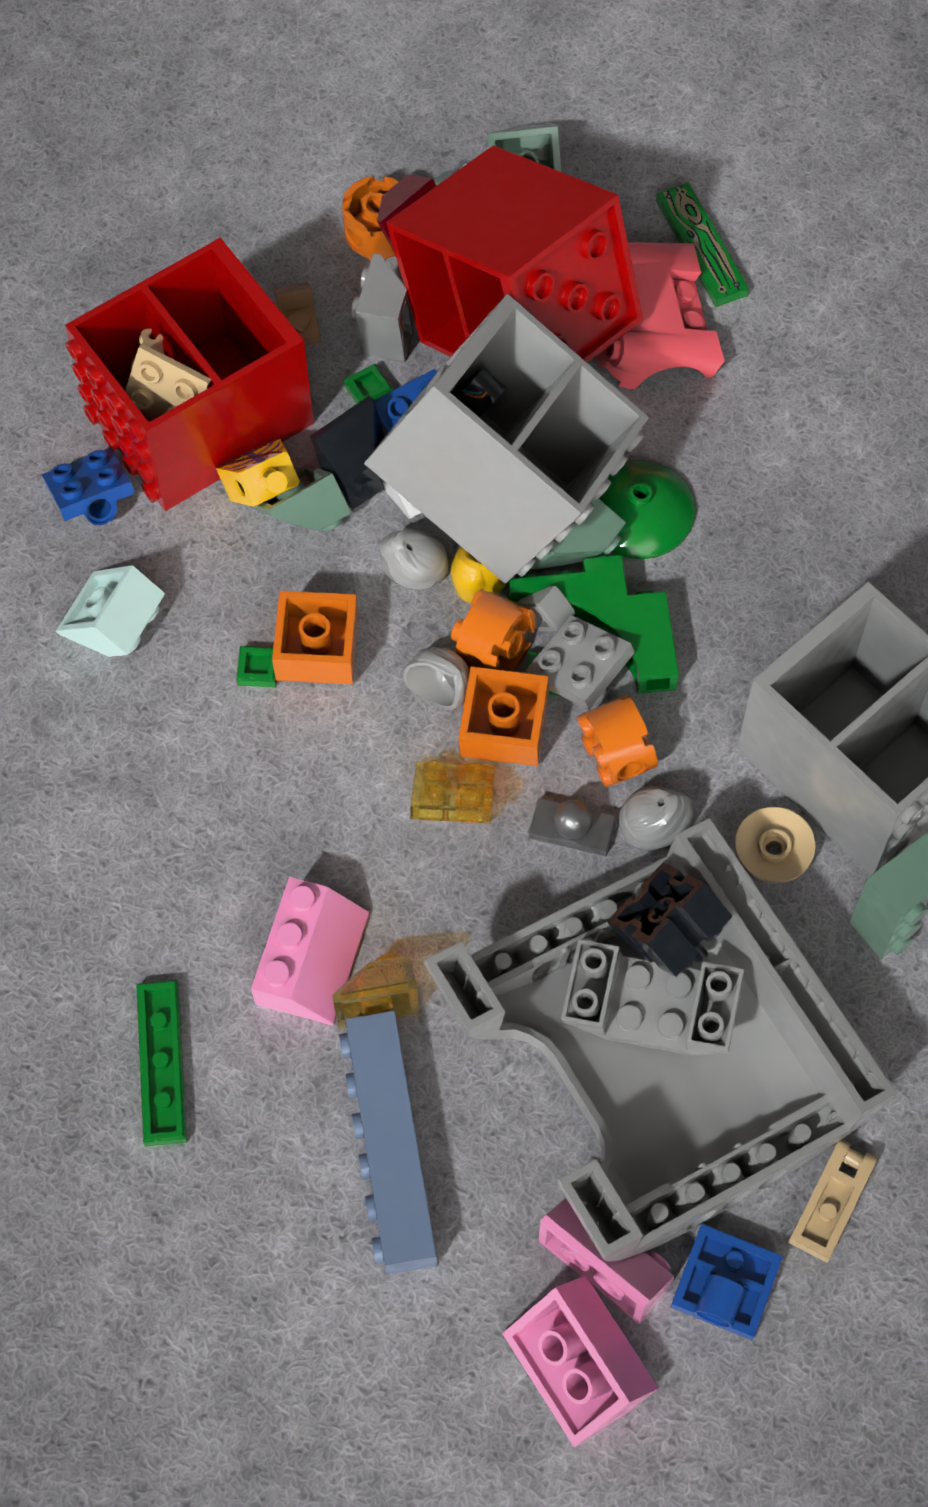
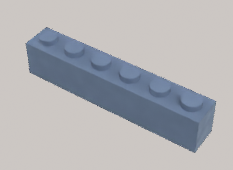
M395 1011L345 1019L347 1033L339 1034L343 1059L351 1058L353 1073L345 1074L349 1099L358 1097L360 1113L352 1114L355 1137L356 1139L364 1138L367 1152L358 1155L362 1180L371 1179L373 1195L365 1196L369 1222L377 1220L380 1233L379 1237L372 1238L375 1263L385 1264L386 1275L437 1266V1256Z

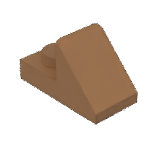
M302 282L273 288L276 306L303 338L304 344L321 343L310 284Z

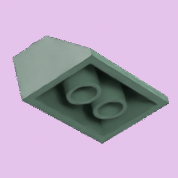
M928 832L866 879L849 922L881 959L892 951L899 955L906 950L915 940L912 935L922 925L919 920L928 912L926 907L928 902Z

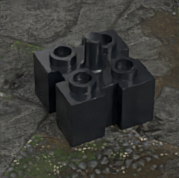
M663 862L641 885L644 891L635 900L629 898L607 922L636 955L650 963L654 961L659 968L677 977L693 961L701 962L707 957L708 951L700 942L716 938L723 930V926L733 916L706 883L690 875L685 877L680 870Z

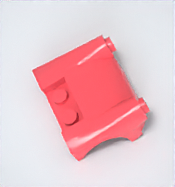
M628 242L643 320L596 356L600 369L605 367L613 377L620 381L619 387L630 390L636 389L652 374L675 367L693 368L700 371L705 378L713 377L725 361L717 331H708L695 283L701 274V269L694 244Z

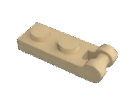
M843 1139L837 1142L788 1242L828 1263L878 1160V1157L869 1152L863 1155L849 1148L851 1143ZM842 1163L857 1170L854 1178L839 1171Z

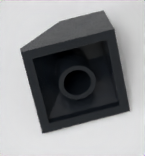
M369 395L310 436L320 468L333 473L347 505L352 510L382 490L383 487L382 479L364 464L385 438L374 399Z

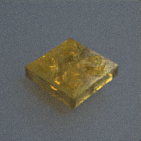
M437 760L416 762L410 819L491 824L495 766L480 763L452 764Z

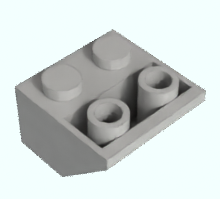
M373 253L369 267H364L362 271V291L360 297L355 296L352 304V318L357 320L356 339L361 341L363 355L405 362L414 333L407 288L381 254Z

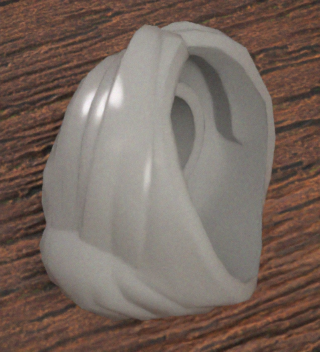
M414 529L399 530L385 536L379 546L378 552L380 553L379 556L381 557L382 567L386 576L403 588L426 590L436 582L443 581L449 571L448 554L443 544L437 537L428 532Z
M428 647L420 650L413 657V660L407 664L404 669L403 678L409 690L417 696L445 709L457 710L465 702L470 670L465 661L451 649Z
M661 786L641 788L629 796L623 804L619 814L620 830L626 842L637 849L654 850L670 846L676 834L692 826L694 817L693 801L687 794L676 792L670 788Z

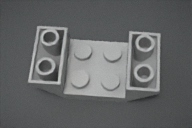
M578 939L561 1021L606 1040L685 1055L729 1053L744 969L702 962L701 970L687 968L677 977H674L659 968L653 961L650 963L647 960L622 956L618 946Z

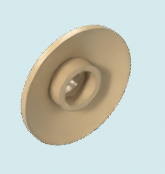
M767 807L754 811L741 822L735 836V852L743 868L757 879L770 883H784L798 878L809 868L815 855L816 842L812 829L801 816L785 808ZM770 845H776L780 848L781 853L772 855L767 852L766 848Z

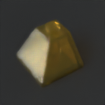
M386 954L378 957L375 962L366 964L332 995L338 1029L346 1028L345 1019L390 1011H395L396 1018L419 1014L417 985L409 955L400 957L399 954Z

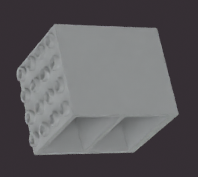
M506 294L439 369L364 464L501 581L507 583L516 573L521 577L524 576L535 563V556L541 560L555 544L554 539L560 543L574 527L573 521L580 525L594 509V506L591 504L592 498L597 500L610 486L611 481L607 479L609 474L614 476L626 463L628 458L624 455L625 451L631 452L642 440L645 434L640 430L649 417L509 294ZM482 366H485L499 382L506 386V390L483 415L478 417L450 392Z
M867 582L753 679L737 749L870 876L928 832V634L870 582Z

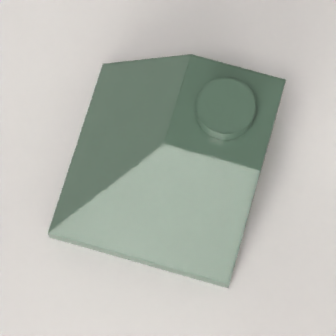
M554 123L517 126L487 133L488 148L494 145L561 172L558 126Z
M309 464L296 470L300 481L298 486L257 506H249L271 517L324 532L338 527L343 522L342 518L351 514L333 473Z
M592 498L591 504L594 506V509L580 525L573 521L574 527L560 543L554 539V546L541 560L535 556L536 561L528 572L582 562L583 559L594 558L602 552L608 555L620 542L621 537L618 533L626 522L601 500Z

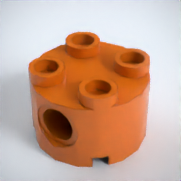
M374 176L365 177L353 183L343 197L342 214L346 242L354 252L369 258L370 261L373 253L381 254L385 261L387 258L395 256L377 222L382 196L399 182L391 177L384 176V181L375 180Z
M480 589L475 593L471 608L465 619H459L452 629L451 639L457 642L456 654L469 667L515 672L530 648L531 642L526 641L525 638L527 631L533 634L535 632L536 615L532 609L496 593Z
M628 695L619 697L577 716L578 724L583 733L581 735L583 745L589 757L595 756L598 763L596 769L605 788L658 767L653 743L648 745L646 737L649 734L637 707Z

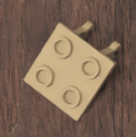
M145 329L141 332L139 338L141 345L138 348L136 358L132 361L131 374L125 392L142 414L156 419L206 390L210 385L211 379L164 355L163 336L159 334L156 339L152 340L149 338L152 329Z

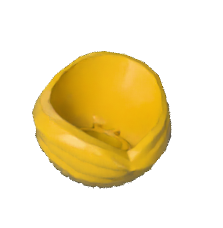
M463 547L457 550L451 564V581L457 595L465 602L472 603L475 593L480 589L499 595L509 584V581L507 583L501 581Z

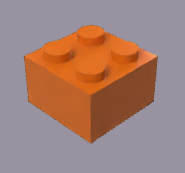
M279 591L272 656L276 681L353 685L359 620L357 594Z
M470 667L458 737L460 757L538 767L549 700V676Z

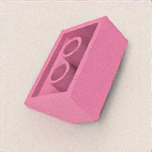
M289 877L251 987L255 1004L334 1026L367 924L369 912L329 887Z
M566 1198L540 1221L539 1242L581 1277L586 1275L596 1290L639 1325L672 1285L674 1275L669 1272L671 1266L664 1258L653 1251L649 1255L644 1252L619 1261H605Z
M586 1275L555 1287L502 1333L573 1447L583 1443L633 1410L659 1389Z

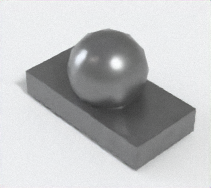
M538 798L528 838L606 856L616 816L590 810L586 804L578 800H567L564 803Z

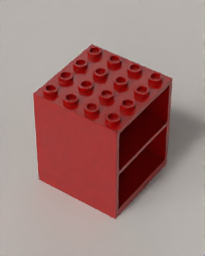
M494 145L386 222L403 283L407 288L408 300L422 344L449 357L455 353L506 294H509L587 363L643 320L618 194Z
M221 237L65 324L69 341L65 342V346L75 363L71 364V367L81 383L77 385V389L86 403L83 406L84 413L92 425L100 424L104 430L102 432L103 438L109 448L111 447L113 451L118 449L123 455L121 460L128 473L132 477L136 475L140 477L143 481L141 487L151 503L158 501L164 511L169 510L220 480L215 467L277 437L284 442L314 424L304 340ZM145 329H152L151 336L149 337L152 340L156 339L159 334L163 336L164 355L211 379L210 385L206 390L156 419L142 414L125 392L131 374L132 361L136 358L138 348L141 345L139 338L141 332Z

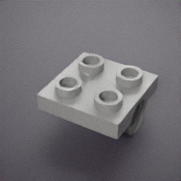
M570 615L526 669L525 673L549 676L550 691L589 710L635 651L630 642Z

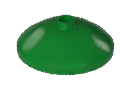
M630 460L626 461L614 476L609 474L607 479L611 481V484L598 499L626 522L618 533L621 540L611 553L630 559H651L673 551L687 538L694 523L695 501L689 486L676 472L656 462ZM642 494L645 495L646 498L639 499L635 495Z

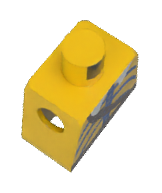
M279 437L215 467L230 501L252 507L268 501L300 484L288 452Z

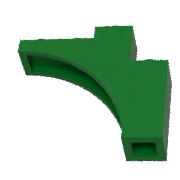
M599 554L594 558L583 559V572L579 573L561 571L555 575L548 576L526 574L509 580V600L517 603L520 599L547 587L556 586L574 608L575 617L630 642L635 653L626 665L633 676L638 694L676 690L679 672L666 592L655 593L654 591L644 590L634 595H627L622 555L610 556Z

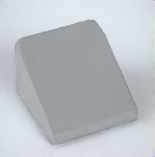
M556 586L547 587L517 602L532 609L535 613V631L557 632L570 615L574 616L575 614L574 608Z

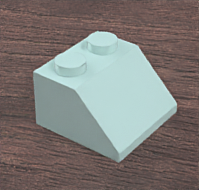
M133 565L93 571L56 632L109 657L128 655L139 645L141 641L140 634L146 624L151 622L158 614L160 609L158 605L165 593Z

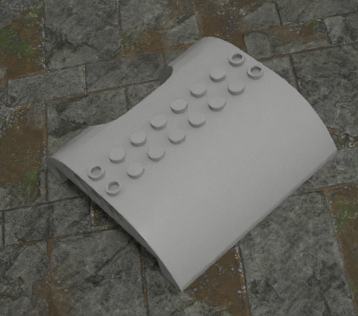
M710 818L676 834L667 857L471 955L461 941L424 961V965L466 1034L471 1038L479 1040L512 1038L527 1042L540 1050L552 1063L595 1132L602 1150L601 1166L597 1159L558 1179L557 1184L605 1261L627 1259L660 1246L770 1186L849 1135L897 1095L895 1089ZM663 862L680 870L685 877L690 875L706 883L733 916L723 926V930L716 938L700 942L708 951L707 957L701 962L693 961L688 967L701 970L702 962L744 969L729 1053L685 1055L606 1040L561 1021L578 939L618 946L622 956L645 960L630 949L607 921L629 898L635 900L644 891L641 885Z

